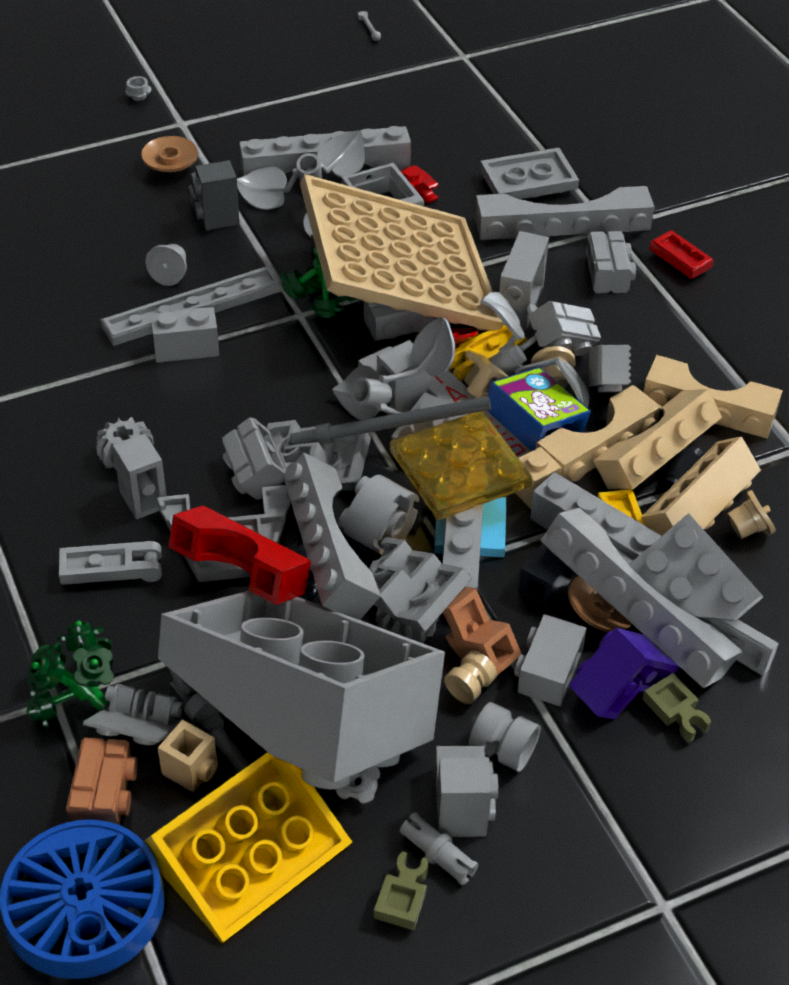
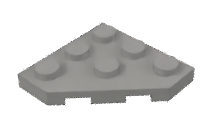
M689 513L629 564L658 593L696 618L736 621L763 598V595Z

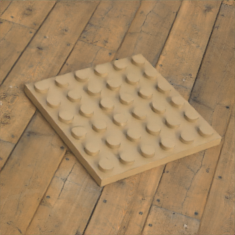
M304 174L300 186L327 291L337 296L346 295L361 299L367 303L387 305L395 310L416 312L424 317H445L450 323H461L482 331L502 329L504 323L491 308L480 303L486 295L493 291L464 217Z

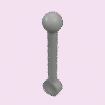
M359 12L358 19L364 21L371 32L372 40L379 41L381 34L375 31L368 20V12Z

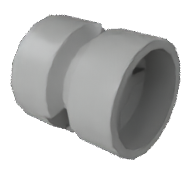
M489 702L483 708L474 724L468 746H484L485 756L491 757L496 754L499 763L519 772L525 767L535 749L541 727L539 724L522 716L512 719L509 710Z

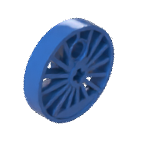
M101 820L67 822L37 835L11 861L4 875L0 890L2 923L7 939L16 954L28 965L42 973L70 979L98 976L119 968L134 958L148 944L156 932L162 918L165 903L163 879L156 859L147 844L127 828ZM108 848L97 862L99 850ZM125 848L132 852L115 863ZM87 853L82 870L79 855ZM71 858L74 874H72L62 859ZM50 862V864L53 866V868L56 870L58 874L41 866L40 864ZM142 864H145V865L147 866V868L149 869V870H145V871H141V872L129 874L130 872H132L133 870H135L136 868H138V867L141 866ZM24 874H27L42 883L20 880ZM154 885L153 894L128 892ZM13 896L35 898L12 904ZM121 907L147 909V912L143 918H140ZM35 916L17 929L12 924V921ZM107 917L133 931L122 939ZM49 927L35 947L27 942ZM67 928L61 955L49 953ZM88 934H99L94 939L82 940Z

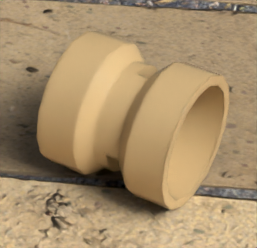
M470 651L461 660L460 667H454L445 676L444 682L448 691L457 700L471 704L481 694V688L488 687L495 680L497 671L492 661L478 651Z

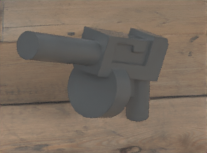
M169 668L173 679L170 682V695L177 697L179 702L184 703V714L190 722L198 729L215 738L216 746L238 773L251 764L224 730V721L219 716L220 711Z

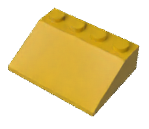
M268 752L144 840L153 853L163 877L221 943L225 942L353 843L314 786L303 781L302 769L270 755Z

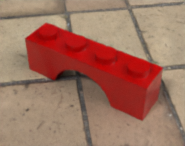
M204 505L173 515L169 541L170 549L193 561L224 562L245 570L251 576L249 591L275 605L306 594L311 560Z

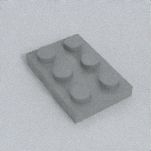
M560 148L480 161V171L493 194H507L517 199H525L553 193H564L576 190L579 186V179Z

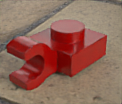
M416 165L401 171L426 203L438 200V196L432 191L438 187V183L433 177Z

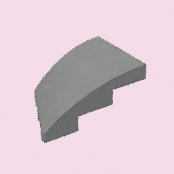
M296 420L268 423L267 428L272 436L285 471L292 462H296L300 455L305 452L336 469L343 488L341 491L355 490L357 483L362 477L371 437L368 433L334 439L333 443L320 445L319 442L292 445L291 433L312 430L315 427L300 428Z
M385 537L381 543L384 550L381 558L373 561L369 568L373 573L381 595L374 605L396 620L426 632L472 578L463 567L441 564L434 553L415 551L403 539Z

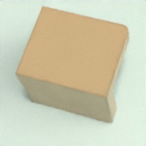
M468 350L465 354L467 358L475 363L464 378V382L469 385L466 390L474 397L488 396L491 382L509 377L485 356Z

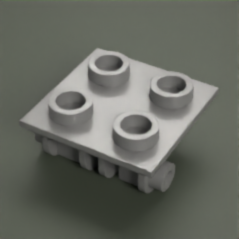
M116 684L115 687L108 686L105 693V700L110 702V706L86 719L83 725L96 728V732L101 735L118 736L119 734L132 736L133 741L136 743L155 745L166 738L182 721L175 719V717H181L184 703L179 702L177 697L160 693L156 694L153 691H150L145 699L144 689H138L136 692L134 687Z

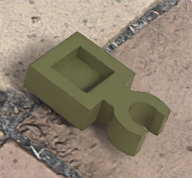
M674 673L644 690L642 697L644 702L667 726L676 721L680 725V734L685 740L693 741L696 734L695 729L690 724L698 725L704 732L709 730L711 724L709 716L703 711L694 710L698 699Z
M402 851L397 858L396 872L398 877L386 874L374 908V919L414 930L426 896L427 885L420 883L425 880L428 874V858L423 857L421 865L417 869H409L406 867L407 853Z

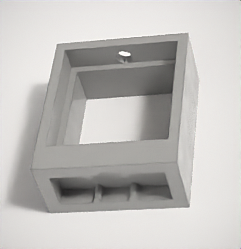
M394 163L342 177L343 185L376 194L390 191L395 199L424 206L423 198Z
M519 231L501 274L499 293L512 306L520 320L521 328L526 330L530 322L527 305L530 303L537 304L544 286L549 237Z

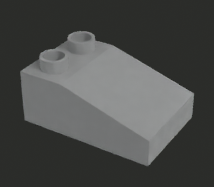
M251 591L241 592L161 615L158 659L270 755L302 768V779L311 786L322 789L343 788L350 783L351 775L374 765L377 767L393 766L399 762L400 754L430 742L434 738L445 652L335 612L299 597L275 605Z

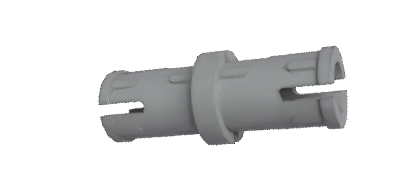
M417 812L411 814L409 819L412 822L409 823L405 820L399 832L425 852V857L428 858L431 864L438 863L458 880L461 885L466 884L469 881V878L466 876L469 874L472 877L477 871L479 864L472 861L453 845L452 838L447 833L440 834L423 820Z

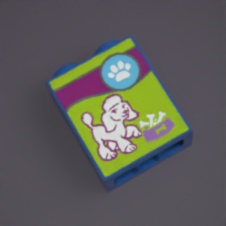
M540 367L493 381L488 389L491 410L487 411L531 451L536 449L538 441L561 427L573 432L584 433L591 413L585 405Z

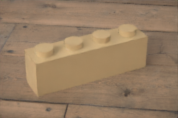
M742 436L716 442L641 516L645 525L662 536L689 513L703 530L711 527L715 523L714 518L721 511L729 508L734 503L733 499L736 495L749 488L752 484L751 480L761 471Z

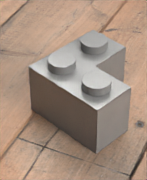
M410 340L393 348L389 346L358 360V367L363 365L375 368L380 376H389L413 370L419 364L412 359L413 343ZM426 370L419 375L388 382L392 389V398L386 405L400 413L411 411L423 393L428 391V373Z
M436 746L435 781L438 832L440 834L447 833L450 837H486L488 821H495L496 816L495 799H498V775L493 774V764L489 762V757H485L484 746Z

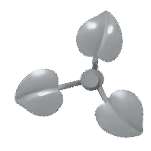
M360 130L352 131L328 140L319 148L317 156L312 153L301 155L297 160V168L293 169V175L288 184L286 175L282 170L274 166H264L253 170L243 177L237 178V188L242 197L253 207L260 210H274L283 205L284 193L290 192L296 179L299 177L301 181L304 174L322 178V171L326 174L332 171L334 175L342 178L358 173L365 163L362 132ZM306 213L303 225L305 232L311 238L313 233L308 214Z
M491 292L486 295L480 303L491 308L513 334L507 343L499 348L500 352L488 360L508 376L514 372L518 374L537 367L557 365L571 385L577 399L588 408L590 398L588 389L569 362H564L560 357L523 366V362L527 360L523 351L537 341L536 336L531 337L520 347L518 345L511 347L517 339L521 340L525 337L520 326V320L502 294ZM533 303L527 305L529 315L538 309Z
M445 317L434 319L416 337L411 353L414 362L419 364L416 369L389 376H380L375 368L367 365L353 370L343 382L332 389L342 406L359 420L374 418L378 411H384L390 415L400 413L386 405L392 398V389L388 382L419 375L424 370L430 376L437 377L444 374L450 368L455 356V342L448 320ZM433 421L404 427L400 431L396 442V452L402 465L418 477L425 476L433 467L440 448L439 431Z

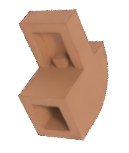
M466 587L443 611L451 629V632L445 637L461 659L470 651H478L492 661L498 675L522 654L509 623L489 620L476 588Z

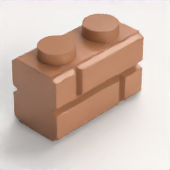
M84 737L82 739L66 806L69 822L101 820L119 825L121 815L129 814L131 792L126 790L128 780L135 781L138 769V759L132 756L129 742L117 739L104 741L102 738Z

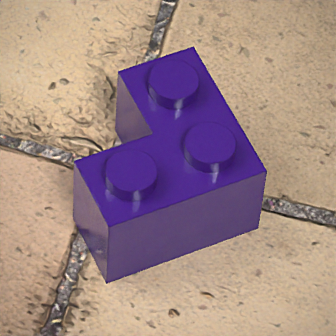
M615 628L614 631L607 633L599 643L600 648L595 654L577 668L576 676L569 686L598 717L616 719L639 691L644 692V690L675 673L680 666L647 636Z

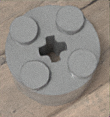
M375 475L372 478L362 477L355 487V498L350 507L342 512L338 523L340 527L344 528L345 535L382 555L384 550L381 543L385 537L405 540L418 513V510L413 508L414 501L419 502V496L382 475Z

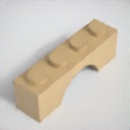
M656 355L647 375L643 393L661 407L681 391L709 389L722 416L715 424L768 439L783 390L752 381L736 390L721 391L711 389L693 378L687 363Z
M632 385L610 398L606 419L608 426L590 433L573 432L561 427L538 441L536 449L542 447L562 467V477L570 482L579 481L587 472L596 468L593 460L612 445L635 437L658 423L661 406L636 386Z
M709 389L681 391L661 407L664 416L658 423L635 437L615 443L593 460L607 489H634L720 420L722 416Z

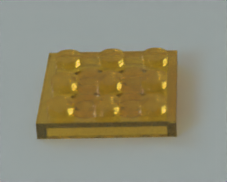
M483 411L471 413L390 441V452L438 521L526 489L532 485L531 474Z

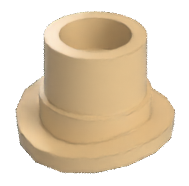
M551 346L539 350L533 355L531 364L560 357L564 362H569L574 368L576 361L575 355L571 350L565 347ZM557 365L541 368L563 388L568 386L569 382Z
M752 490L747 492V501L727 513L730 524L740 539L755 532L763 531L771 535L776 531L772 521L766 514L771 511L769 506L762 507Z

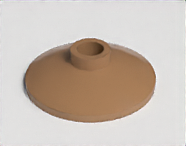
M165 136L148 142L143 147L141 155L144 164L153 170L176 172L194 164L198 157V149L192 141L186 138Z
M579 575L573 579L568 589L569 600L575 612L586 623L604 632L614 631L615 628L623 630L630 628L632 623Z

